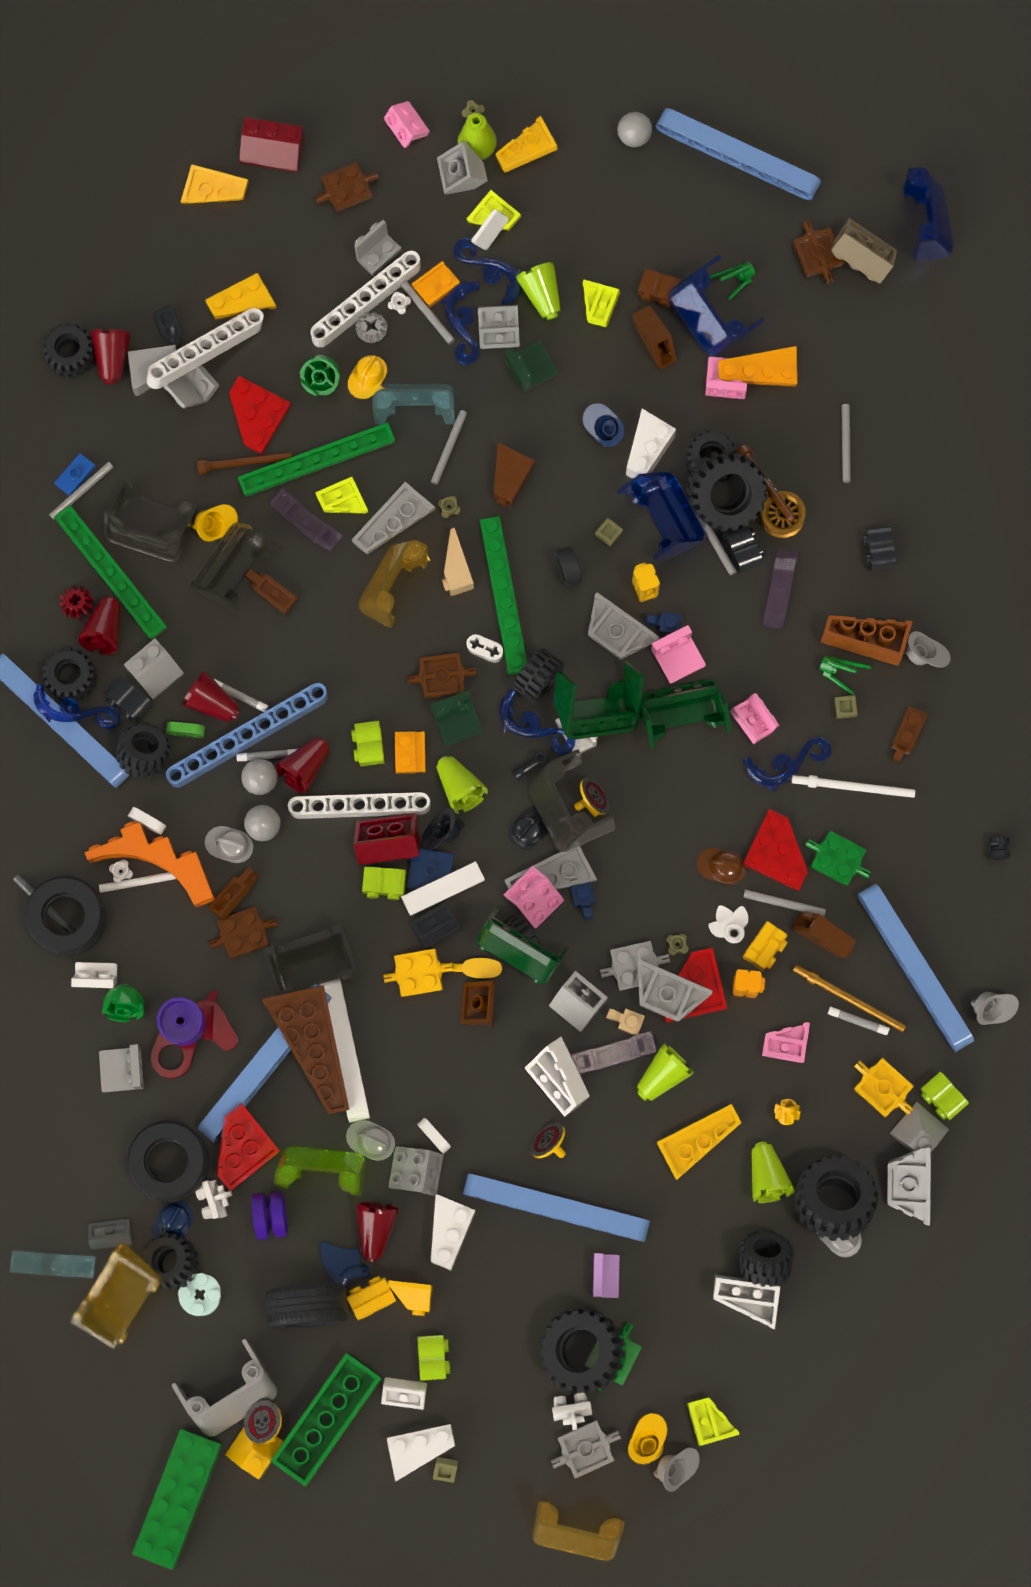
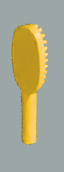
M473 958L466 960L463 964L453 963L454 966L446 967H454V971L449 972H463L469 977L481 979L497 977L502 972L500 962L488 958Z

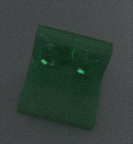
M536 341L516 353L512 347L505 351V361L524 392L558 375V370L541 341Z
M469 690L430 704L431 712L445 747L483 733Z

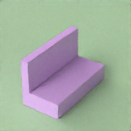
M594 1253L593 1297H619L620 1255Z

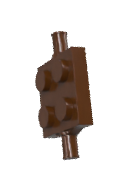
M357 162L322 176L321 180L325 187V193L315 196L317 204L329 200L336 212L347 209L373 198L369 189V183L379 179L378 174L375 171L365 176Z
M805 221L803 225L806 234L793 240L794 248L806 277L823 274L826 283L830 284L834 282L831 270L844 265V260L836 258L833 252H831L835 241L831 228L814 230L811 221Z
M460 653L419 658V674L407 676L408 684L420 682L423 688L424 699L465 694L463 684L465 677L477 676L476 667L464 669L460 661Z
M255 906L227 916L225 920L218 919L220 937L208 942L211 949L223 945L227 950L229 959L232 960L269 947L266 930L278 926L276 918L263 922Z

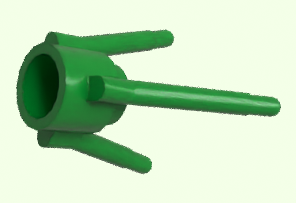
M746 262L704 278V281L721 277L720 281H724L733 276H736L739 281L743 280L744 282L728 297V300H731L747 284L752 282L751 277L755 276V270L750 262Z
M825 655L819 669L824 672L823 676L832 680L849 694L854 695V691L831 674H836L838 668L852 673L857 672L856 669L845 665L871 669V666Z

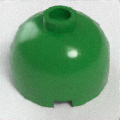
M326 355L312 356L304 363L300 370L302 386L312 395H329L336 389L340 381L338 364Z
M120 984L111 988L104 996L102 1013L103 1015L106 1013L108 1019L117 1022H130V1018L134 1017L138 1020L144 1015V999L141 993L134 987H131L129 984Z

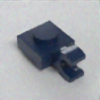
M662 612L661 617L648 614L646 626L660 627L659 633L669 635L681 628L682 614Z
M591 882L571 886L575 908L582 907L584 920L592 919L593 914L590 904L595 903V897Z

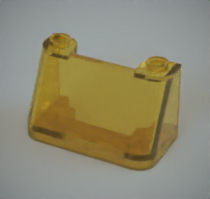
M417 540L398 542L390 546L359 600V608L363 614L389 628L392 627L395 621V617L391 614L394 607V598L388 592L402 568L410 572L417 566L426 568L430 561L428 546Z
M121 1242L109 1258L101 1275L70 1322L113 1349L118 1343L122 1345L128 1336V1333L125 1331L150 1291L155 1293L161 1283L158 1280L160 1275L130 1247Z
M539 1500L532 1531L533 1541L537 1545L602 1561H609L615 1557L625 1523L623 1519L615 1517L608 1519L600 1526L598 1534L557 1524V1508L550 1504V1502Z

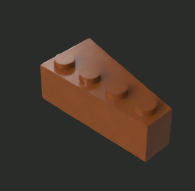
M829 615L820 643L899 666L913 621L895 622V620L890 619L881 621L875 620V618L856 619V617Z

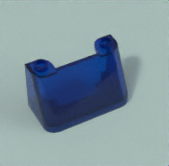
M909 168L903 186L904 197H912L915 200V205L925 204L928 223L923 224L919 230L920 241L918 248L914 249L915 261L947 257L953 250V239L944 188L925 168Z

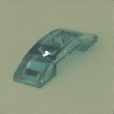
M12 1251L10 1272L94 1278L96 1257Z

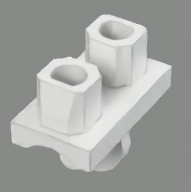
M216 1180L202 1182L203 1186L199 1187L195 1193L199 1200L207 1198L209 1206L202 1208L203 1218L219 1219L228 1216L225 1207L229 1206L227 1198L232 1196L231 1191L225 1192L223 1185L218 1186Z
M585 1393L575 1394V1404L571 1405L566 1404L565 1396L554 1397V1407H552L554 1421L563 1420V1425L572 1424L573 1430H577L576 1423L585 1422L584 1416L592 1415L590 1401L588 1402Z

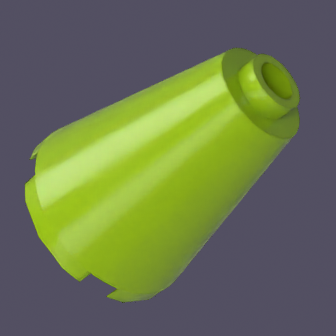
M473 113L469 115L460 131L458 144L466 141L478 157L483 160L493 154L497 138L485 117L480 113Z
M553 262L532 267L527 274L526 271L516 276L517 281L541 317L547 318V320L558 317L561 308Z
M444 756L438 761L436 767L450 807L456 814H460L458 810L462 809L464 812H467L484 800L482 796L484 793L488 794L487 787L452 756Z
M664 1043L638 1083L637 1088L639 1090L637 1093L645 1101L647 1099L652 1101L690 1077L694 1070L691 1067L685 1066L686 1061L673 1048L668 1047Z
M767 1142L755 1144V1147L751 1150L753 1201L758 1200V1203H769L781 1200L780 1196L785 1193L786 1197L792 1195L795 1191L794 1186L773 1146L767 1144Z

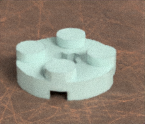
M203 1273L193 1274L192 1277L194 1279L192 1282L187 1281L186 1287H180L178 1291L179 1302L182 1308L189 1314L195 1316L209 1315L220 1304L221 1287L217 1280L210 1275ZM197 1289L200 1291H202L203 1289L205 1290L206 1293H204V1300H201L200 1298L197 1300L195 1299V1291Z

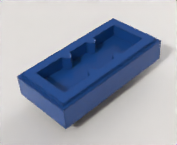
M79 453L54 484L70 496L92 473L96 466Z

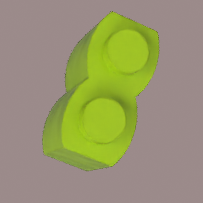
M372 721L355 724V730H351L352 740L357 742V749H354L355 762L359 761L360 767L385 764L380 722Z
M364 867L362 892L367 894V898L377 899L379 895H384L389 900H399L400 897L405 895L407 872L402 869Z
M939 1072L921 1088L923 1092L921 1097L928 1104L932 1102L937 1108L935 1112L942 1120L947 1119L950 1121L969 1104L942 1072Z
M443 1335L418 1337L420 1381L446 1379V1374H450V1363L445 1361V1352H449L448 1339H444Z

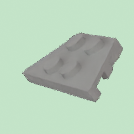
M598 592L595 594L588 637L621 660L660 639L658 635Z
M640 959L637 961L640 1006L671 1020L681 1021L713 992Z
M931 1145L888 1162V1205L902 1210L910 1217L914 1216L924 1221L923 1224L930 1225Z

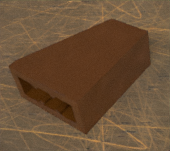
M649 305L633 313L635 328L659 370L677 362L671 334Z
M501 443L497 446L494 499L504 507L507 505L512 507L532 473L535 461Z
M800 912L791 927L792 931L836 957L847 958L854 950L856 940L820 914Z

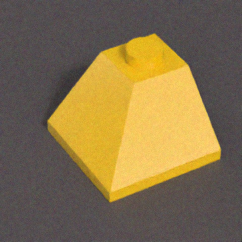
M388 1281V1285L408 1310H412V1315L425 1316V1312L430 1313L433 1290L431 1285Z
M243 1427L225 1455L259 1480L272 1463L271 1459L284 1441L276 1436L275 1443L257 1444L250 1441Z

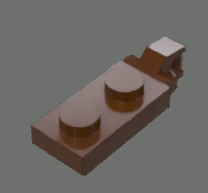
M250 569L245 575L253 583L251 588L284 615L287 614L298 600L296 596L267 574L261 573L258 575Z
M911 706L908 707L892 743V748L896 749L892 758L893 761L900 763L903 754L909 755L927 718V713Z
M248 867L242 875L234 876L208 906L209 909L222 920H225L259 878L257 873Z

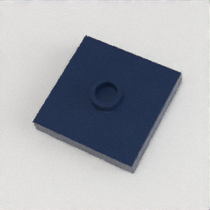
M420 849L419 856L411 858L407 889L417 890L450 874L454 854Z

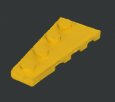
M732 1104L657 1142L675 1180L679 1179L741 1124Z

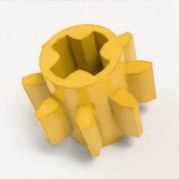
M791 1099L781 1100L780 1105L775 1104V1119H778L783 1125L794 1124V1119H800V1106Z

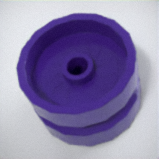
M184 997L172 998L166 1001L159 1009L157 1027L161 1035L172 1044L189 1046L203 1036L206 1028V1017L202 1009L192 1000ZM181 1018H183V1019H184V1023L181 1024V1025H179L178 1023H180V1022H181Z
M282 1190L270 1193L269 1205L264 1193L252 1194V1220L257 1240L269 1239L271 1234L270 1225H272L273 1234L276 1238L288 1237L286 1205Z

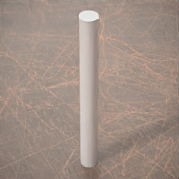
M170 872L122 880L120 883L100 884L99 890L100 893L174 880L176 877Z

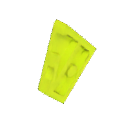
M490 190L469 215L467 221L483 225L491 212L496 209L509 218L502 229L509 231L519 220L521 214Z
M583 280L588 323L607 328L620 291L613 287Z
M710 1398L687 1403L699 1446L740 1435L739 1431L729 1423L726 1416L716 1408V1405Z

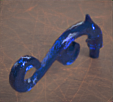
M463 238L459 240L454 246L455 257L464 263L486 266L483 275L485 280L491 284H496L501 280V271H503L510 279V286L507 284L508 292L501 304L510 305L512 301L515 302L521 291V285L516 278L521 273V269L519 268L515 271L508 263L493 258H467L462 255L461 251L464 248H469L472 251L471 256H475L477 246L471 242V239ZM495 269L501 270L497 273L493 272Z
M467 281L460 283L441 301V304L446 303V315L452 327L473 347L471 355H464L463 348L466 347V343L462 342L457 346L455 357L457 361L464 365L474 363L479 357L477 343L463 328L473 322L474 313L471 308L464 306L458 310V315H463V317L458 318L455 313V304L459 297L463 299L465 294L470 293V291L479 290V282L469 283Z
M36 685V692L33 695L34 704L48 722H51V720L76 722L102 712L108 714L111 719L105 720L98 715L96 720L101 727L113 729L119 724L120 717L115 709L111 707H97L79 712V704L69 698L63 699L60 702L59 710L61 712H58L49 706L50 702L46 700L44 685Z
M509 689L506 697L502 698L500 717L504 733L509 729L512 733L526 738L564 734L562 728L539 729L541 724L540 718L531 711L524 713L521 717L523 725L530 722L531 726L529 728L519 726L511 715V712L515 713L512 705L517 692ZM556 737L552 738V747L558 754H568L575 747L576 740H571L569 737H567V742L564 745H559Z
M815 737L805 744L794 762L787 754L777 755L772 763L774 769L781 772L782 765L787 767V770L778 776L765 775L766 771L758 769L757 765L754 766L750 757L743 760L747 768V774L753 781L777 791V785L787 782L798 772L811 746L816 744L821 746V754L817 755L811 752L810 758L823 762L831 755V745L826 739Z

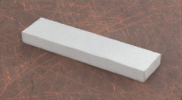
M474 862L401 898L411 916L485 881L477 863Z

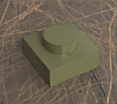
M607 518L595 532V536L611 547L623 533V529Z
M855 695L834 698L836 719L857 717Z
M437 1457L433 1479L454 1483L458 1461Z

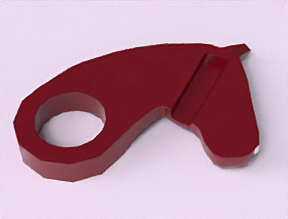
M214 990L204 1001L196 1003L206 1017V1028L201 1038L216 1042L224 1051H230L237 1046L238 1038L224 1012L215 1002L218 991ZM181 1018V1022L178 1023L179 1025L184 1023L183 1018ZM159 1033L150 1057L154 1070L160 1076L169 1079L183 1077L191 1068L198 1041L189 1046H178L169 1042ZM172 1045L180 1047L184 1053L182 1065L176 1070L164 1069L160 1064V1054L163 1049Z

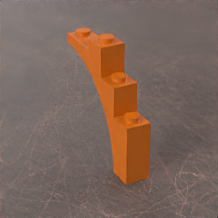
M136 821L125 824V828L120 829L122 838L119 836L111 838L107 844L91 846L89 851L84 852L90 863L123 857L155 864L176 877L186 889L196 908L213 902L215 899L198 854L188 851L181 854V858L177 859L170 839L168 837L164 838V836L153 839V843L149 844L140 822L136 823Z

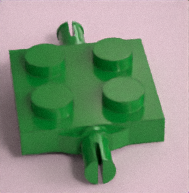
M832 831L828 833L826 839L821 844L816 843L810 838L806 844V847L816 851L811 868L846 887L856 873L868 879L872 872L861 867L866 849Z
M626 1322L619 1334L620 1338L624 1339L625 1345L622 1346V1351H625V1358L622 1357L621 1363L623 1367L621 1370H617L616 1374L618 1376L614 1380V1382L622 1386L642 1349L641 1346L633 1343L628 1338L634 1327L632 1324L629 1326L628 1322ZM598 1340L584 1365L588 1368H592L599 1357L600 1347Z

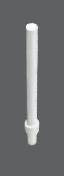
M792 775V783L808 785L811 788L820 786L915 797L914 789L822 779L814 775H809V777Z

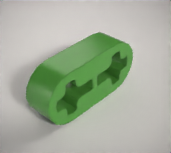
M167 722L166 734L192 738L204 737L205 726Z

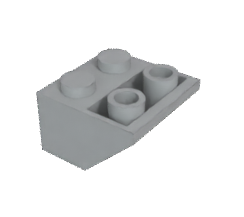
M575 971L549 1004V1007L581 1033L607 1002L608 997Z

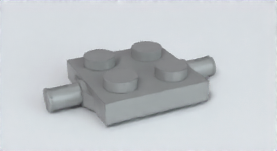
M651 941L610 950L612 957L611 967L600 969V973H604L601 974V978L614 975L619 991L639 987L638 959L658 967L660 964L670 963V959H665L669 958V954L656 957Z
M596 1420L559 1437L558 1441L562 1447V1456L551 1460L552 1464L558 1462L553 1465L554 1469L566 1463L571 1468L574 1478H578L613 1462L610 1443L621 1439L620 1435L614 1438L611 1437L619 1434V1432L616 1430L611 1434L605 1435Z

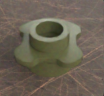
M469 100L467 107L462 110V116L468 118L469 115L473 114L472 110H475L474 113L481 114L485 110L484 106L477 105L473 100Z
M455 496L438 501V506L442 510L441 515L444 518H448L452 514L458 515L461 511L460 507L457 506V498Z
M685 934L669 935L666 939L669 943L668 953L670 955H675L676 953L686 954L689 949L686 946L687 936Z

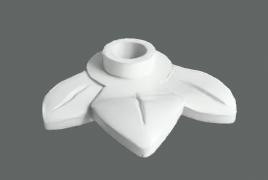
M718 906L716 912L717 921L708 925L711 933L716 937L725 938L729 943H739L744 937L743 928L748 923L746 909L741 906L733 913L724 906ZM736 930L738 935L732 937L730 931Z

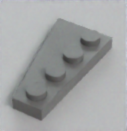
M405 482L356 534L352 542L368 555L434 511L435 506Z
M579 844L533 865L549 879L556 890L597 881ZM531 867L505 879L504 881L508 889Z

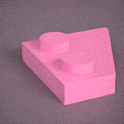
M806 1022L793 1028L788 1027L778 1032L766 1033L762 1056L804 1063L810 1023Z

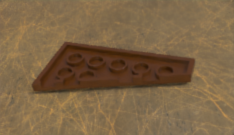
M324 985L262 998L328 1114L350 1110Z

